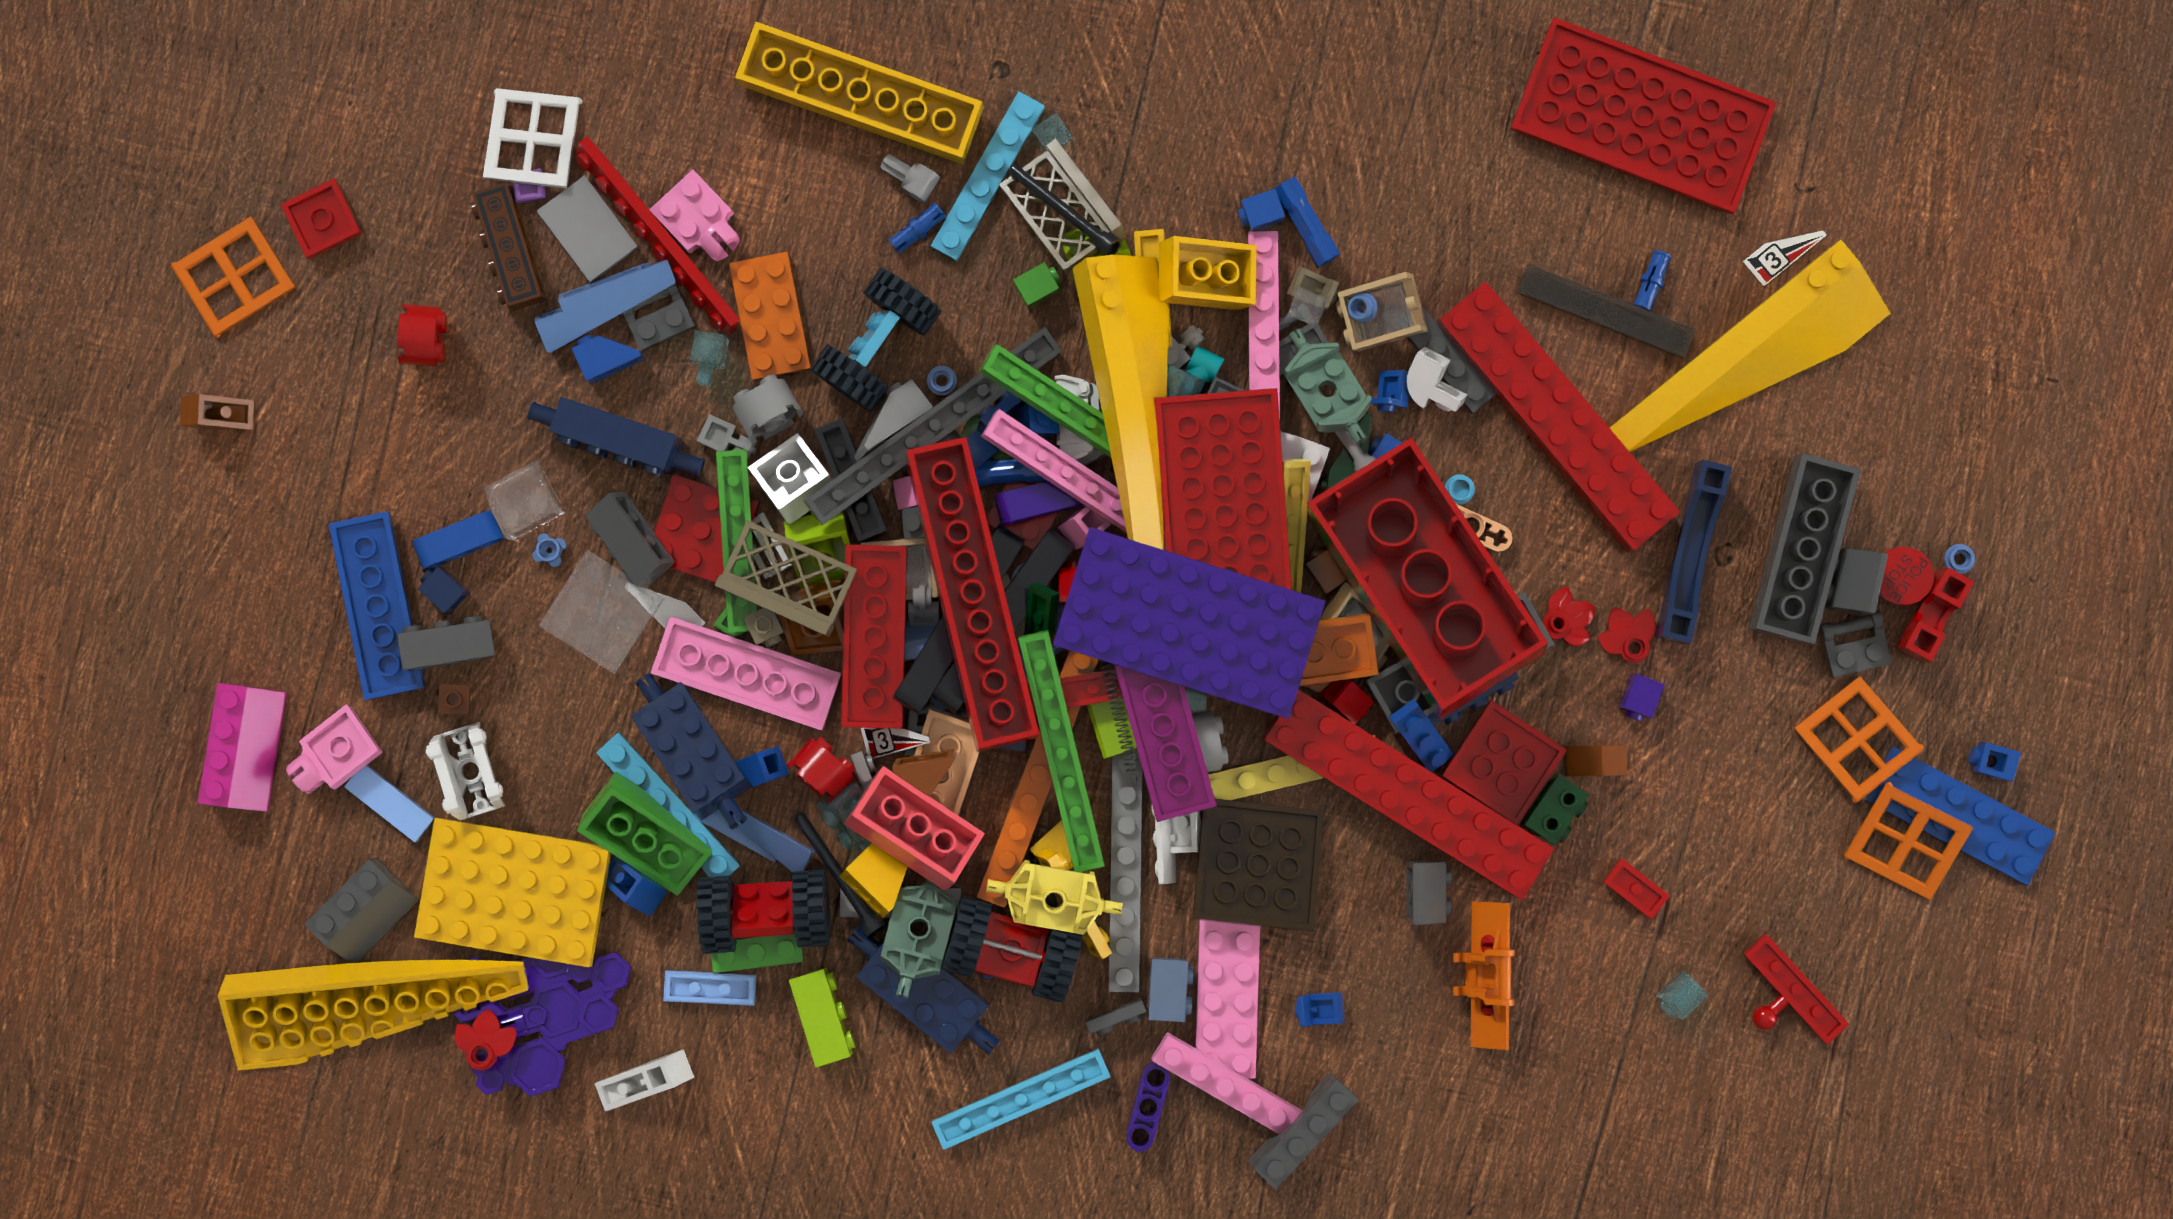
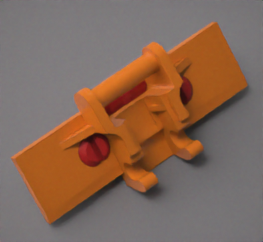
M1472 901L1471 952L1453 953V962H1465V985L1453 986V996L1467 995V997H1471V1047L1509 1050V1006H1514V999H1511V957L1515 955V950L1510 949V903Z

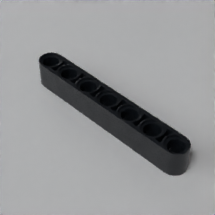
M999 524L991 535L1002 579L1025 540ZM944 615L940 618L892 697L917 714L921 712L954 658Z
M1052 528L1048 529L1004 590L1014 631L1026 615L1029 585L1040 583L1047 586L1075 546ZM955 661L952 662L931 694L932 698L953 713L964 702Z

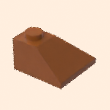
M841 580L830 581L832 588L842 585ZM826 582L808 585L812 596L828 590ZM805 588L790 595V599L795 602L808 598ZM841 590L834 592L836 599ZM829 594L814 600L818 612L829 616L834 606L831 595ZM810 602L803 604L804 606L813 609ZM844 603L833 626L835 627L830 637L779 615L792 656L843 650Z

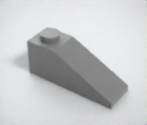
M912 379L903 385L897 382L886 391L887 397L880 404L854 457L857 462L933 408Z

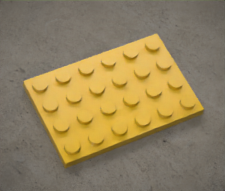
M434 818L414 938L592 967L611 853L598 844Z

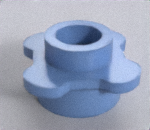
M546 533L540 534L537 538L536 551L532 554L533 559L536 562H548L552 567L559 566L562 562L560 558L562 551L567 546L566 541L562 538L557 540L550 538ZM551 547L552 552L548 553L547 548Z

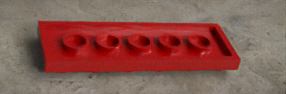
M846 545L845 564L858 569V572L844 600L841 727L903 729L904 705L892 697L904 679L907 546ZM845 571V580L849 573L847 571Z

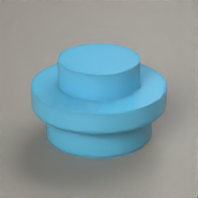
M1454 475L1445 484L1446 490L1458 505L1469 502L1475 492L1472 480L1465 475Z

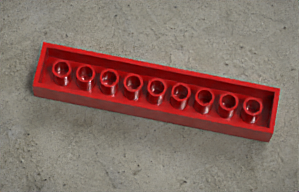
M1486 281L1437 321L1439 327L1496 393V398L1627 553L1636 550L1680 513L1677 507Z
M967 437L906 450L905 459L976 751L980 752L1037 738L1039 730Z
M1299 689L1289 719L1275 715L1261 738L1266 743L1520 900L1524 899L1554 850L1553 847Z

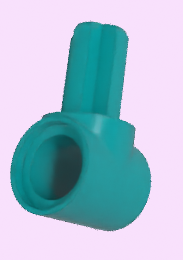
M1198 345L1186 367V372L1190 373L1179 396L1200 394L1206 382H1213L1224 358Z

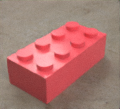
M884 766L873 777L844 825L944 891L955 883L985 834Z

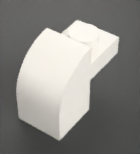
M1425 346L1417 352L1408 371V391L1412 399L1422 408H1425L1433 400L1440 409L1456 412L1463 405L1467 394L1441 381L1451 360Z

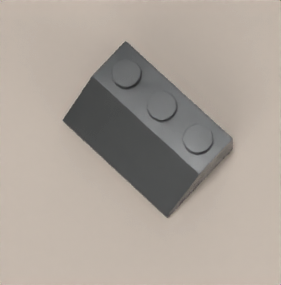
M379 858L369 859L304 925L326 947L350 963H358L420 900Z

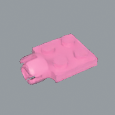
M691 170L649 209L690 254L696 249L701 248L713 260L720 261L729 256L720 245L722 241L732 251L739 244L738 234L728 224V220L734 212L694 170Z
M346 704L299 741L303 751L299 757L288 764L286 771L289 777L292 775L295 777L292 782L296 787L307 794L312 793L323 783H327L332 789H337L382 754L383 751L353 708Z

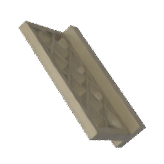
M1056 139L1046 145L1048 149L1046 152L1022 168L1039 183L1049 185L1048 190L1052 193L1055 185L1068 187L1067 199H1061L1070 207L1084 208V218L1089 221L1091 217L1094 222L1090 223L1097 229H1100L1101 232H1112L1121 240L1126 238L1120 221ZM1049 162L1053 168L1051 178L1036 177L1037 169ZM1010 176L999 184L1000 188L1065 274L1071 271L1083 259L1091 257L1097 252L1094 242L1085 241L1086 235L1082 231L1079 240L1064 239L1067 226H1075L1064 217L1063 219L1048 217L1050 206L1039 197L1032 196V192L1027 189L1026 195L1013 194L1010 188L1019 182L1014 177ZM1030 202L1045 204L1042 217L1029 215ZM1046 224L1061 225L1059 238L1046 237L1044 235ZM1062 246L1078 247L1076 255L1065 262L1061 257Z
M747 520L722 575H719L715 586L830 637L835 627L833 626L858 569ZM751 529L762 534L765 546L752 551L749 550L746 540ZM768 537L775 539L777 541L770 543ZM784 543L790 547L793 558L777 564L772 548ZM744 547L746 553L740 555L742 548ZM795 549L804 552V554L797 556ZM768 550L773 566L757 571L752 555ZM809 556L817 558L821 570L805 576L799 560ZM748 557L753 573L744 577L732 574L736 562ZM822 561L827 562L832 566L825 568ZM795 562L801 578L784 583L779 568ZM837 568L849 572L844 584L832 588L827 572ZM775 570L781 585L770 590L763 588L759 576ZM823 574L828 590L812 596L807 580ZM755 577L757 584H754L748 580ZM803 582L808 598L798 602L791 600L787 588ZM783 590L785 597L775 592ZM841 590L836 599L834 592ZM830 594L834 606L830 615L826 616L818 612L814 600ZM810 602L813 609L808 608L803 604Z

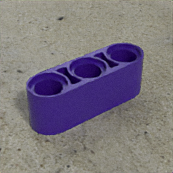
M1049 481L993 496L1001 526L1023 522L1084 505Z
M1155 1062L1148 1063L1142 1071L1126 1131L1128 1145L1136 1151L1147 1150L1154 1141L1170 1082L1168 1070ZM1153 1069H1159L1164 1073V1079L1159 1084H1152L1147 1079L1148 1073ZM1144 1099H1152L1157 1104L1155 1111L1150 1114L1143 1113L1139 1105ZM1143 1128L1148 1132L1149 1136L1145 1142L1137 1143L1133 1141L1131 1135L1135 1129Z

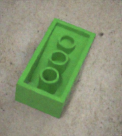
M617 771L584 811L577 828L579 833L677 896L713 851L646 791Z

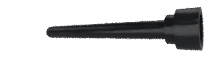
M1018 165L1010 167L1009 173L1012 177L1092 239L1099 254L1102 256L1115 255L1119 251L1122 240L1114 233L1101 232Z
M798 813L795 816L796 823L861 918L859 921L862 925L860 927L861 931L867 939L874 937L884 930L887 924L881 915L871 912L863 899L839 877L844 871L804 813Z

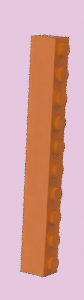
M1069 650L1060 678L1094 673L1099 659ZM1081 706L1067 708L1072 729ZM1040 730L977 898L1004 908L1008 898H1004L1005 894L986 892L988 879L1007 883L1017 872L1023 862L1053 782Z

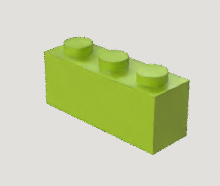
M824 967L789 979L815 1068L851 1057L853 1054L852 1048H856L851 1030L846 1031L843 1019L847 1018L843 1002H837L834 990L838 989L834 973H828L827 968Z

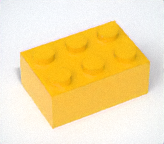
M1172 236L1160 242V302L1240 311L1255 305L1257 245Z

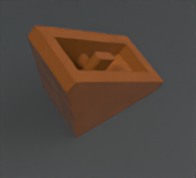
M1627 745L1565 746V749H1567L1566 776L1627 775Z
M956 749L897 758L892 766L893 773L930 797L953 764L957 755Z

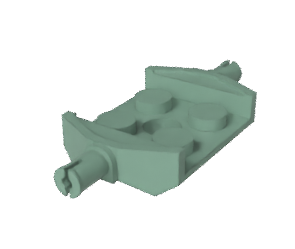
M1297 329L1296 333L1295 331L1291 332L1289 337L1298 351L1285 368L1284 376L1317 430L1325 433L1340 430L1348 431L1356 445H1360L1361 442L1364 443L1367 437L1358 425V421L1369 409L1372 397L1370 395L1366 396L1340 354L1339 344L1337 342L1310 344L1306 341L1300 329ZM1324 385H1329L1335 389L1336 393L1331 397H1325L1320 394L1319 389Z
M927 879L926 883H923L921 886H907L899 890L880 956L882 962L899 974L900 981L895 995L901 998L904 989V999H908L914 979L940 975L957 909V904L952 898L938 890V886ZM916 922H922L927 926L928 931L925 935L918 937L913 935L910 927Z

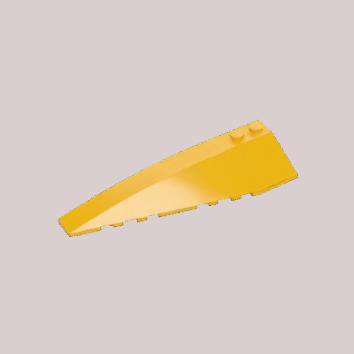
M1839 240L1614 423L1610 429L1629 452L1634 451L1846 351L1891 313L1860 261L1845 243Z
M1128 255L1087 257L1073 267V273L1127 536L1130 540L1163 550L1164 518L1155 398L1167 397L1169 314L1166 303L1160 302L1157 257Z
M402 960L334 964L225 975L218 993V999L239 1071L308 1062L309 1057L319 1054L323 1057L334 1053L335 1049L347 1045L351 1048L360 1045L363 1040L372 1037L379 1039L423 1024V1021L434 1017L438 1020L448 1017L450 1012L462 1008L466 1011L476 1008L478 1003L487 1000L494 1002L528 991L529 986L524 962Z

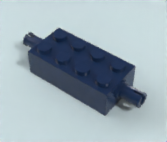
M560 397L557 409L543 406L533 401L527 414L528 420L550 426L549 431L556 435L555 440L563 445L578 449L579 445L585 446V451L605 459L608 454L613 455V460L617 461V463L631 468H635L636 463L643 465L642 470L661 478L664 477L665 473L673 475L675 469L700 477L705 465L704 458L681 452L684 441L674 434L564 397Z
M652 673L643 675L649 687L641 678L635 684L648 701V704L631 715V718L693 813L702 821L719 810L730 829L739 827L733 815L741 824L747 820V817L734 799L751 788V783L684 684L680 682L664 693Z
M858 925L847 941L868 956L866 959L868 960L867 964L856 976L859 980L949 1053L953 1052L963 1038L965 1040L969 1038L985 1051L987 1055L992 1052L993 1047L985 1040L996 1047L1000 1039L996 1038L979 1024V1018L990 1005L988 1000L956 974L944 970L940 971V975L914 979L908 999L903 998L904 989L901 998L897 997L895 994L897 993L900 981L899 974L880 960L884 942L881 940L879 943L873 937L867 939L860 929L861 926Z

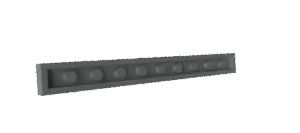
M1046 327L1010 351V353L1036 370L1062 352ZM978 374L803 502L821 526L904 467L907 464L905 459L906 450L937 443L1003 395L1007 390L983 374Z

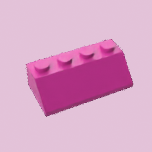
M217 683L198 803L227 808L268 811L287 692Z

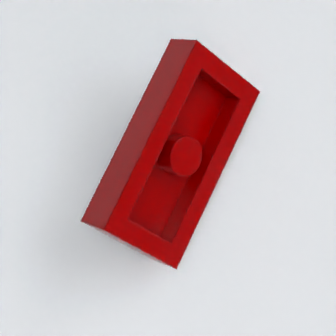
M1623 858L1617 861L1602 881L1651 920L1670 897L1669 894Z

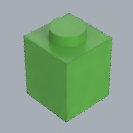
M1045 262L1013 279L1014 286L1028 310L1060 293L1058 284L1062 282L1055 268L1051 267L1048 269Z

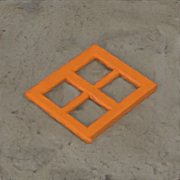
M251 216L178 262L171 263L172 270L216 338H220L222 333L296 288ZM248 234L261 255L236 270L224 248ZM213 256L225 277L205 290L200 291L188 270ZM266 262L278 284L253 298L241 277ZM230 284L243 306L218 320L206 299Z
M1860 676L1794 728L1795 732L1852 796L1854 803H1858L1924 750V745L1919 744ZM1857 694L1862 697L1877 715L1876 718L1858 732L1838 710ZM1830 715L1837 720L1851 737L1832 753L1812 732L1815 727ZM1885 726L1890 729L1905 747L1902 752L1886 764L1866 742ZM1858 747L1863 750L1879 769L1860 785L1855 782L1839 763Z
M1888 782L1885 784L1847 849L1844 858L1845 860H1852L1931 900L1973 827L1893 787V784ZM1891 800L1917 812L1905 834L1879 822ZM1929 819L1955 831L1942 854L1916 841ZM1874 829L1900 842L1887 864L1862 852ZM1912 848L1937 860L1925 883L1899 870Z

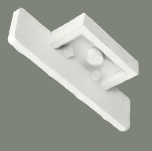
M1152 806V814L1155 817V813ZM1200 811L1157 822L1155 817L1156 830L1153 834L1154 845L1157 847L1155 873L1160 885L1177 882L1175 853L1199 852Z

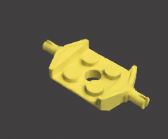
M1025 860L1007 883L988 879L986 892L1005 894L1004 898H1008L1014 923L1082 935L1087 932L1096 917L1101 915L1102 912L1120 916L1123 905L1122 902L1108 901L1101 898L1095 872L1090 871V874L1035 865L1030 864L1029 860ZM1050 893H1059L1063 897V902L1058 907H1050L1045 901L1046 897Z

